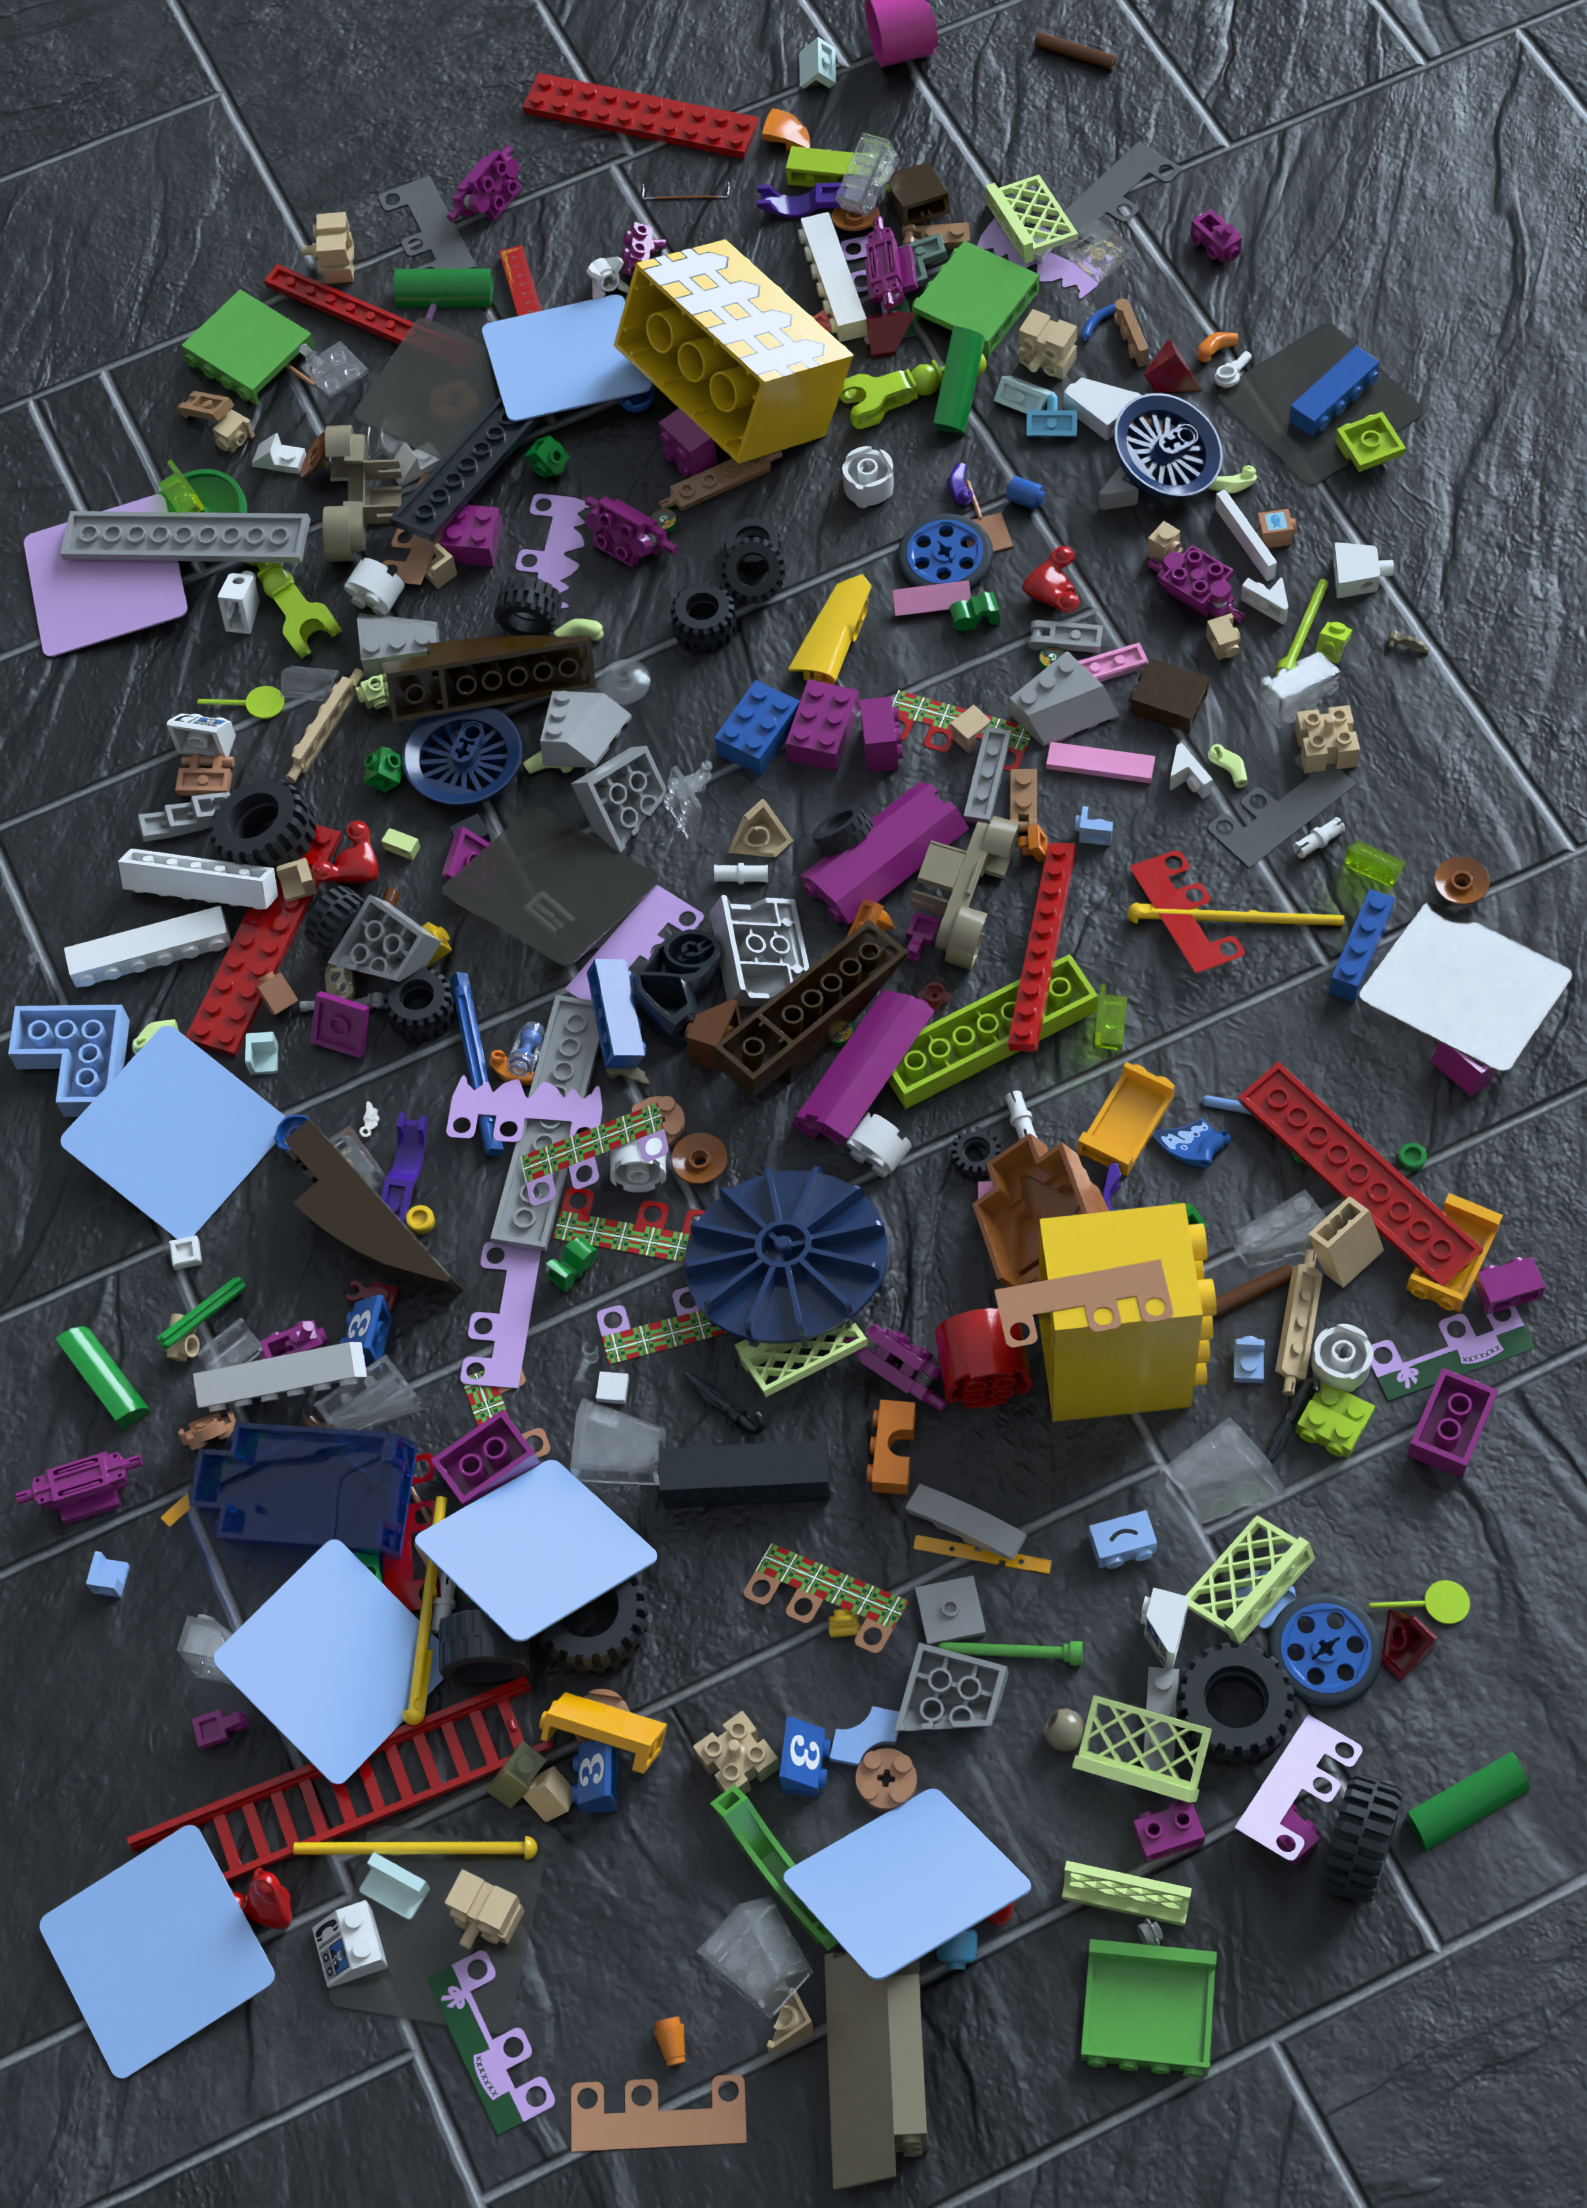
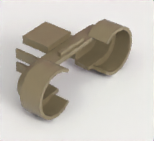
M352 425L326 426L325 456L331 457L330 481H349L348 501H343V506H329L323 509L325 556L327 562H352L355 558V552L366 551L367 524L390 523L389 518L402 505L401 486L368 487V480L402 479L401 470H378L399 469L400 462L399 459L368 461L365 435L354 434Z
M993 816L990 824L978 822L967 851L931 840L917 882L952 892L950 900L913 890L911 907L943 916L935 948L946 952L945 962L969 970L973 968L983 940L984 933H981L988 913L971 909L969 905L979 877L983 878L984 873L1004 879L1015 848L1020 823L998 816Z

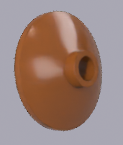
M865 201V207L835 208L832 212V222L838 228L859 231L873 226V219L875 217L877 219V216H880V212L876 205Z
M324 432L317 437L305 457L300 476L303 478L311 475L318 466L324 468L329 460V457L325 456Z
M1454 857L1444 861L1438 867L1434 883L1437 892L1448 902L1457 905H1469L1478 902L1486 895L1490 879L1487 870L1478 861L1468 857ZM1457 884H1463L1465 887L1457 886Z
M690 1134L681 1139L672 1152L673 1169L682 1180L688 1183H709L717 1179L725 1170L728 1158L724 1144L711 1134ZM699 1160L705 1161L703 1165H696V1162Z

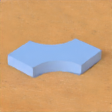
M872 1706L870 1714L860 1725L850 1729H836L830 1761L858 1767L864 1756L872 1749L881 1745L896 1744L899 1731L895 1732L894 1730L899 1712Z

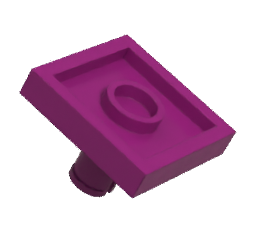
M464 827L457 828L441 876L479 899H486L494 880L502 850Z
M322 991L318 992L315 995L311 1043L361 1058L365 1054L370 1006Z

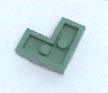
M941 233L906 244L910 245L913 249L918 288L929 283L925 265L948 257Z

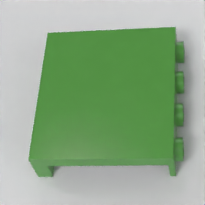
M964 241L959 248L954 249L946 265L943 264L940 267L938 275L927 284L921 297L916 298L913 302L912 311L916 313L913 323L917 324L923 317L953 331V326L977 331L985 337L982 354L989 358L1038 294L1040 275Z
M241 289L182 344L185 354L184 359L191 367L196 366L207 377L215 378L226 389H232L243 400H249L257 406L260 404L257 393L300 351L310 355L316 350L310 332Z
M1090 1939L1081 2061H1087L1088 2066L1098 2068L1106 2067V2063L1119 2064V2069L1126 2071H1137L1138 2067L1151 2068V2072L1156 2074H1170V2070L1183 2071L1184 2076L1201 2078L1203 2073L1208 2074L1210 2069L1217 1952Z

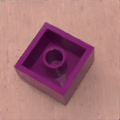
M680 408L659 422V437L663 446L662 454L668 462H673L677 466L679 472L684 477L688 476L690 478L718 465L714 440Z
M465 505L443 530L440 545L453 556L454 563L494 567L503 529L499 508Z
M891 696L860 700L867 773L898 770V759H903L898 706L892 707Z

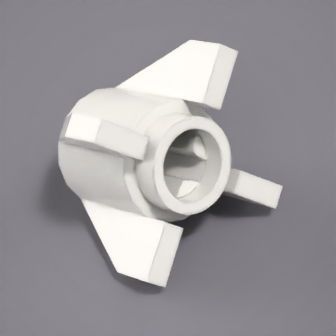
M599 258L588 267L586 272L592 278L593 299L604 297L606 294L604 291H613L616 288L628 293V285L619 279L618 272L624 264L621 258Z

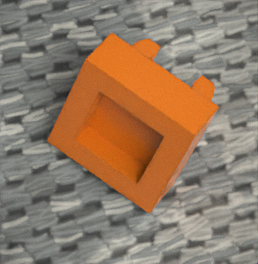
M1038 824L1028 826V836L1017 838V848L1022 849L1023 856L1033 855L1037 862L1045 861L1047 836Z

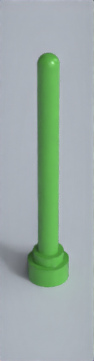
M1070 1641V1644H1064V1647L941 1642L938 1645V1648L963 1655L1064 1659V1662H1070V1665L1082 1666L1083 1641Z

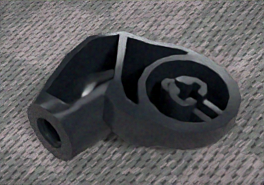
M688 929L677 932L664 940L652 951L647 963L633 977L637 1009L658 1033L677 1048H684L688 1045L687 1039H685L686 1028L689 1023L693 1024L696 1015L700 1013L695 998L707 991L721 960V944L719 940L711 933L700 929Z

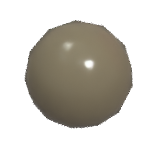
M1070 1709L1055 1710L1048 1718L1044 1727V1735L1048 1744L1055 1750L1066 1752L1078 1748L1082 1743L1085 1731V1723L1082 1717L1076 1711Z

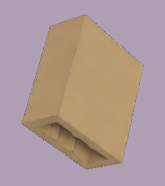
M1350 1196L1308 1233L1323 1273L1343 1288L1384 1251L1370 1211Z

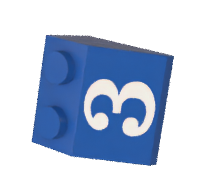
M375 1295L355 1302L353 1311H349L347 1315L346 1328L348 1330L346 1338L342 1337L340 1344L362 1342L365 1368L375 1370L380 1369L392 1322V1316L383 1295Z
M794 1717L786 1718L779 1774L782 1791L784 1794L819 1797L820 1787L826 1788L828 1770L823 1769L824 1758L830 1757L831 1740L826 1739L825 1729Z
M596 1740L579 1744V1753L573 1756V1772L578 1773V1784H573L572 1786L573 1803H577L581 1813L617 1812V1748Z

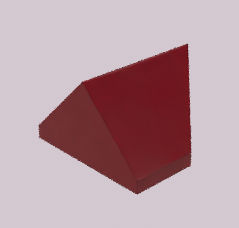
M887 312L865 315L871 358L895 355L916 313Z
M1167 340L1144 372V377L1156 393L1202 391L1184 357L1171 340Z
M1389 1609L1381 1662L1401 1681L1433 1652L1438 1638L1417 1617Z

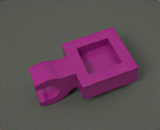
M915 911L906 931V939L911 940L907 947L909 952L908 960L918 962L923 945L932 946L940 928L941 919Z
M219 1709L192 1719L197 1744L201 1750L229 1741V1731H240L250 1727L248 1717L244 1715L243 1711L234 1712L224 1717L223 1711Z

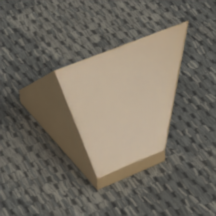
M761 799L743 816L728 853L776 857L794 840L767 802Z
M789 1985L786 1991L788 1998L786 2003L781 2005L778 2020L773 2027L776 2029L773 2040H769L767 2044L768 2051L772 2054H777L815 2035L812 2021L795 1988Z

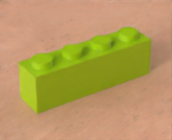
M791 146L786 165L787 184L815 187L816 183L865 182V187L872 186L882 181L884 182V175H886L885 156Z

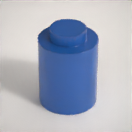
M1014 476L1009 483L1006 500L1036 510L1038 506H1043L1047 493L1044 492L1043 485Z

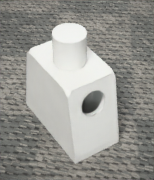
M1335 543L1333 567L1337 598L1375 592L1378 590L1380 576L1394 575L1393 560L1378 561V552L1375 546Z
M243 571L242 574H229L218 595L226 632L251 633L259 605V595L255 582L256 576L250 571Z

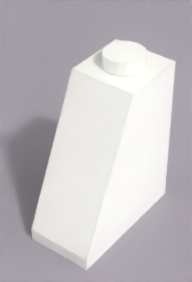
M1081 378L1075 384H1070L1064 392V408L1066 410H1077V418L1108 441L1114 436L1115 422L1120 411L1131 400L1141 395Z

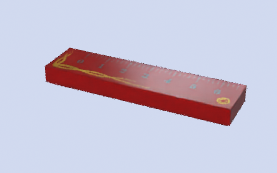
M522 245L500 250L501 262L517 316L542 311Z

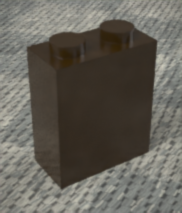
M929 162L884 175L886 196L904 226L950 213L948 192Z
M1150 659L1147 668L1142 667L1140 671L1138 687H1133L1130 692L1128 702L1131 703V714L1190 733L1209 693L1210 678Z

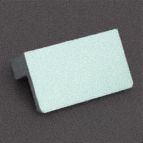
M817 37L799 53L800 87L803 89L815 80L828 88L836 84L835 48Z
M1014 376L1001 377L994 401L1027 414V410H1044L1048 396L1055 393Z
M373 1852L367 1862L371 1870L359 1891L402 1917L412 1920L428 1894L430 1887L425 1880Z

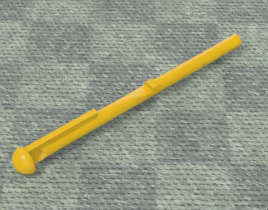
M1139 903L1132 904L1127 912L1130 921L1137 924L1138 919H1161L1158 913L1192 914L1196 921L1344 926V915L1268 913L1256 910H1249L1248 912L1199 910V906L1189 910L1155 909L1153 904Z
M436 1497L432 1526L445 1519L446 1497ZM429 1558L427 1561L408 1710L402 1711V1718L409 1725H417L425 1717L433 1649L428 1650L432 1620L433 1598L437 1597L438 1567Z
M525 1836V1842H294V1855H372L373 1852L378 1855L525 1854V1860H529L536 1855L538 1849L536 1841L530 1836Z

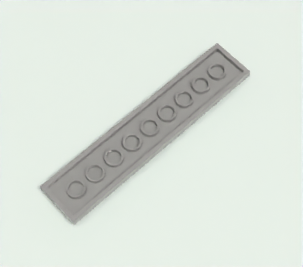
M70 511L60 555L63 559L302 563L311 519L308 514Z
M560 995L555 996L528 1098L534 1094L543 1081L556 1087L563 1098L566 1097L571 1089H575L582 1099L587 1097L600 1047L592 1000ZM525 1118L522 1138L516 1142L493 1226L490 1238L492 1243L547 1251L568 1167L552 1173L556 1190L555 1197L550 1201L533 1206L529 1201L520 1157L569 1138L571 1121ZM546 1182L538 1183L533 1190L534 1196L537 1199L545 1198L550 1190L549 1185Z

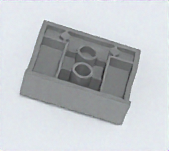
M721 895L711 909L710 917L714 936L721 944L720 967L727 1001L737 1000L738 1006L754 1007L764 1005L809 969L795 899L764 898L751 905L731 904L727 896Z

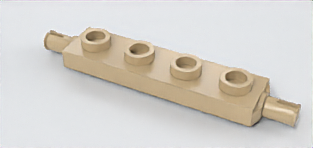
M355 668L350 678L342 677L339 683L333 686L330 697L319 708L316 719L306 728L305 736L301 742L295 745L292 751L293 766L286 775L288 781L295 783L300 773H306L355 697V688H357L359 681L364 676V672L360 669Z
M1306 1250L1304 1264H1298L1292 1268L1275 1372L1285 1378L1282 1394H1286V1396H1294L1296 1381L1305 1380L1307 1375L1323 1276L1315 1268L1317 1255L1314 1250Z

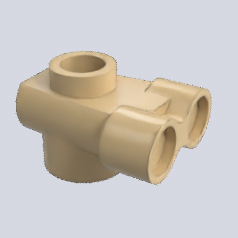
M171 1314L169 1327L185 1315ZM197 1327L172 1347L165 1349L168 1358L186 1362L187 1357L197 1355L200 1346L198 1337L194 1335L196 1334Z

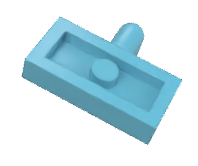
M1053 393L1050 394L1047 398V410H1027L1026 436L1077 437V410H1057V396Z

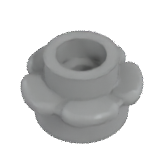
M1148 1918L1144 1919L1145 1923L1137 1925V1932L1141 1943L1144 1945L1160 1946L1159 1941L1163 1940V1934L1157 1922L1151 1923Z

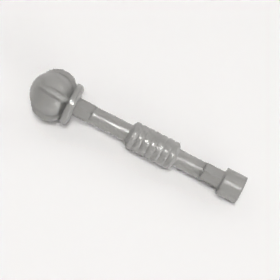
M369 993L368 997L353 999L352 1001L370 1006V1009H373V1007L382 1009L384 1008V993ZM300 1001V1011L308 1012L314 1010L315 1001Z

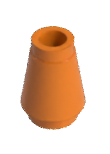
M679 2016L655 2022L656 2030L653 2032L667 2066L686 2062L684 2057V2024L680 2023Z

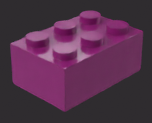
M808 679L786 741L787 760L838 772L860 708L858 690Z
M1442 1368L1411 1440L1407 1456L1463 1479L1495 1402L1498 1390Z
M503 1409L431 1459L437 1473L463 1508L540 1464L533 1449Z

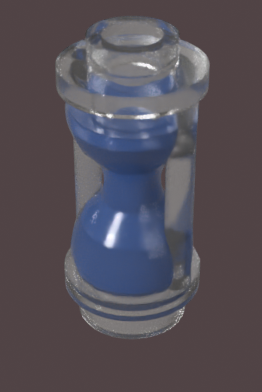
M528 1022L520 1028L506 1062L508 1070L514 1075L525 1077L532 1073L545 1037V1029L541 1024Z

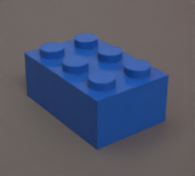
M755 680L714 737L717 755L762 776L786 742L800 701Z

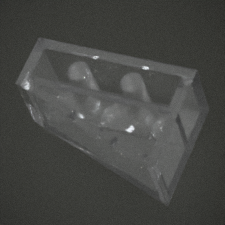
M384 1355L366 1368L367 1377L358 1378L357 1384L339 1386L314 1403L320 1417L336 1438L423 1410L418 1396L387 1355Z

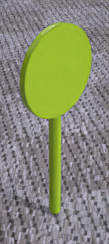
M271 686L255 688L248 694L246 700H197L198 704L246 705L248 712L259 719H270L277 716L285 705L283 694Z
M1442 1580L1428 1588L1424 1601L1369 1603L1368 1608L1425 1607L1428 1614L1437 1622L1456 1624L1466 1617L1470 1608V1600L1462 1586L1453 1581Z

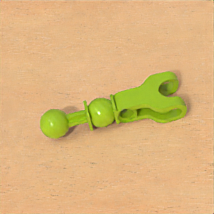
M983 354L977 378L981 377L986 369L987 363ZM934 359L931 360L932 366L920 364L911 373L909 369H906L905 371H897L881 377L858 374L845 379L839 398L847 404L860 402L852 408L850 420L857 429L870 427L880 423L887 411L908 404L913 399H918V394L931 395L938 387L941 389L945 366L939 368Z
M245 562L250 566H257L260 570L257 576L263 584L265 593L276 601L286 616L283 634L301 659L311 653L307 641L313 632L325 630L334 637L342 631L324 604L307 602L296 587L292 574L282 568L279 562Z

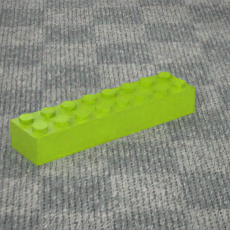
M1070 954L1054 962L1039 1041L1097 1012L1098 995ZM1021 979L922 1029L887 1080L905 1109L1019 1052L1009 1051L1008 1039Z

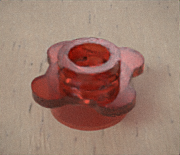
M937 981L927 984L924 990H921L918 994L919 999L926 1001L934 1011H937L944 1002L947 1003L951 1000V994L945 992L944 986Z

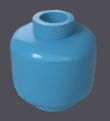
M969 1928L936 1948V1957L940 1961L947 1962L948 1969H966V1963H972L977 1958V1932Z

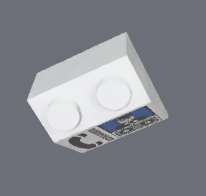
M181 713L167 722L168 730L179 754H201V756L223 754L224 757H229L236 736L231 721L224 718L215 719L203 717L199 714L188 715Z
M1153 1588L1151 1597L1145 1596L1140 1623L1145 1624L1144 1635L1164 1668L1173 1669L1187 1616L1189 1597Z
M366 1900L338 1909L312 1927L328 1988L388 1968L374 1914Z

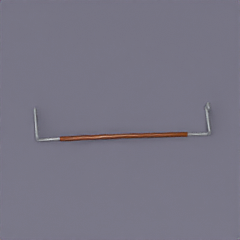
M728 182L727 196H666L644 198V184H642V199L728 198L730 183Z

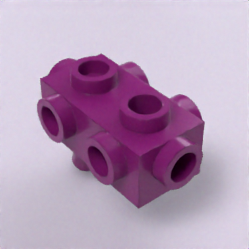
M1209 209L1192 220L1191 239L1196 245L1202 244L1211 259L1215 260L1217 258L1223 263L1228 259L1233 261L1240 255L1242 237L1233 225L1225 222L1223 217Z
M634 222L631 230H626L623 238V244L626 247L621 256L624 262L622 266L623 273L633 276L636 263L649 260L654 249L666 248L665 239H652L653 227Z
M314 1320L302 1321L295 1324L289 1330L272 1333L266 1339L260 1341L263 1352H260L259 1356L263 1360L323 1348L329 1341L324 1328L318 1329Z

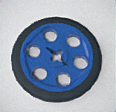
M937 514L922 519L905 533L899 543L897 561L902 575L914 587L969 580L971 589L986 576L990 569L994 555L993 545L986 531L970 518L957 514ZM949 529L953 531L950 537L940 536L942 530ZM921 540H928L931 543L926 548L917 546V543ZM965 540H971L975 544L970 548H964L961 546V543ZM941 550L946 554H949L950 562L948 557H945V555H941ZM920 561H926L930 564L926 569L916 567V564ZM964 561H970L974 565L970 569H962L960 564ZM941 572L951 574L947 580H940L937 575Z
M1314 1593L1299 1597L1287 1604L1277 1615L1271 1626L1268 1638L1269 1658L1273 1656L1279 1662L1278 1669L1280 1671L1285 1670L1289 1676L1288 1684L1293 1686L1294 1696L1318 1706H1339L1350 1703L1362 1696L1373 1685L1380 1671L1382 1644L1376 1626L1369 1615L1357 1604L1341 1596L1329 1593ZM1331 1614L1340 1616L1343 1620V1627L1338 1630L1330 1628L1327 1624V1617ZM1301 1618L1309 1619L1313 1623V1631L1306 1634L1302 1633L1297 1627L1298 1620ZM1350 1638L1359 1639L1363 1645L1362 1652H1350L1347 1648V1640ZM1338 1639V1641L1333 1644L1331 1650L1329 1651L1331 1656H1329L1327 1653H1324L1323 1655L1320 1654L1316 1659L1312 1660V1658L1317 1655L1319 1649L1321 1648L1319 1643H1321L1324 1646L1327 1644L1330 1645L1334 1640ZM1292 1645L1300 1647L1303 1651V1659L1300 1661L1291 1660L1287 1654L1288 1647ZM1342 1665L1351 1668L1353 1672L1352 1680H1341L1337 1676V1668ZM1316 1669L1322 1673L1323 1682L1320 1685H1313L1308 1681L1307 1672L1309 1670Z

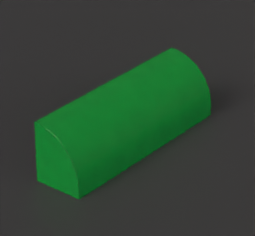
M395 269L394 299L396 308L430 307L431 304H437L438 307L492 306L494 283L491 269Z
M953 326L934 418L936 430L966 434L985 337L977 331Z
M75 1327L55 1338L63 1352L122 1431L151 1412L88 1327Z
M1510 1752L1408 1811L1405 1822L1426 1852L1529 1792L1528 1779L1513 1752Z

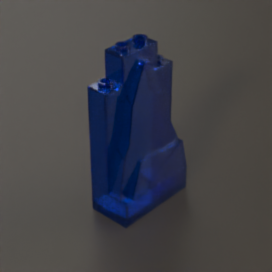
M235 1422L234 1431L230 1435L231 1450L199 1448L198 1456L193 1464L195 1473L193 1485L188 1493L189 1506L202 1512L220 1513L215 1523L217 1538L228 1543L320 1549L328 1541L338 1540L352 1553L375 1555L379 1559L401 1560L418 1445L396 1432Z

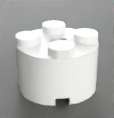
M864 446L854 449L846 456V461L842 467L844 491L847 497L855 502L858 507L866 508L870 505L879 504L893 495V463L891 457L884 450L880 449V451L872 450L870 446Z
M365 558L363 561L362 559L345 583L344 589L353 597L351 602L357 607L364 609L365 606L372 608L375 614L386 616L405 587L404 582L396 573L393 577L388 574V567L382 563Z
M870 1113L864 1116L846 1143L852 1149L849 1154L859 1163L867 1161L873 1165L872 1170L882 1178H885L894 1171L912 1145L907 1137L903 1140L898 1137L897 1133L900 1130L893 1124L876 1114L871 1117Z
M658 1138L650 1139L645 1147L646 1152L650 1155L659 1153L662 1148V1142ZM638 1140L610 1150V1180L615 1186H617V1183L623 1185V1190L629 1192L651 1191L655 1189V1184L661 1181L662 1185L666 1180V1155L650 1162H645L641 1156Z
M1339 1324L1336 1327L1322 1331L1317 1337L1311 1362L1313 1376L1324 1384L1345 1392L1356 1390L1366 1380L1373 1359V1348L1367 1335L1361 1329L1349 1324Z

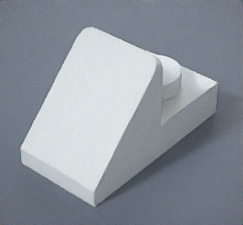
M275 433L258 445L252 461V467L300 474L306 457L305 448L281 445L279 436Z
M405 442L393 459H399L400 468L388 470H401L402 479H395L399 486L403 487L423 474L431 472L442 461V458L430 442L414 451Z
M1249 578L1243 583L1241 600L1283 625L1286 623L1288 602L1282 578L1270 590L1263 584L1256 583Z
M1180 743L1177 745L1172 766L1170 790L1187 781L1189 788L1193 792H1197L1204 799L1212 792L1213 779L1185 746Z

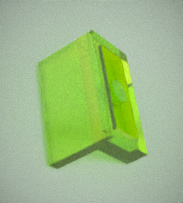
M169 460L167 463L174 474L158 484L177 512L199 513L205 509L204 505L173 461Z
M1357 840L1354 846H1348L1344 866L1390 887H1394L1405 868L1406 861Z
M1100 984L1095 1047L1122 1050L1127 996L1106 995V984Z

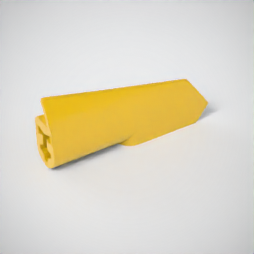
M863 574L847 579L835 586L789 666V672L803 671L804 680L806 681L809 679L832 685L835 684L851 641H856L867 613L868 595L872 586Z

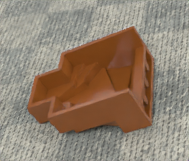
M1031 1133L986 1163L994 1189L972 1204L997 1279L1007 1287L1039 1282L1040 1219L1109 1211L1099 1188L1090 1182L1078 1154L1063 1142L1048 1151L1046 1144Z

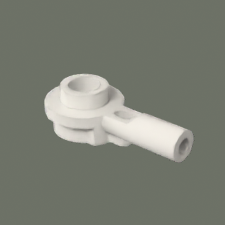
M1245 351L1236 361L1219 367L1215 374L1216 384L1224 388L1237 384L1240 380L1239 371L1251 360V354Z

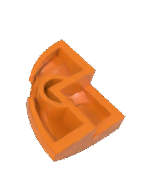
M772 108L762 131V140L786 143V150H791V146L810 148L809 133L798 118L786 111Z

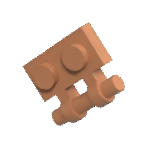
M201 754L182 756L181 765L189 766V768H179L175 789L177 795L197 796L230 792L232 772L224 767H234V757H224L223 754H215L214 756H201Z

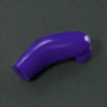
M957 463L947 479V487L956 503L965 506L971 502L973 492L971 489L968 491L964 482L967 466L963 463Z

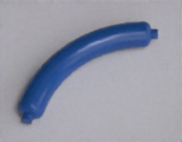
M1115 304L1100 309L1088 319L1081 334L1083 341L1090 339L1093 329L1101 320L1116 313Z

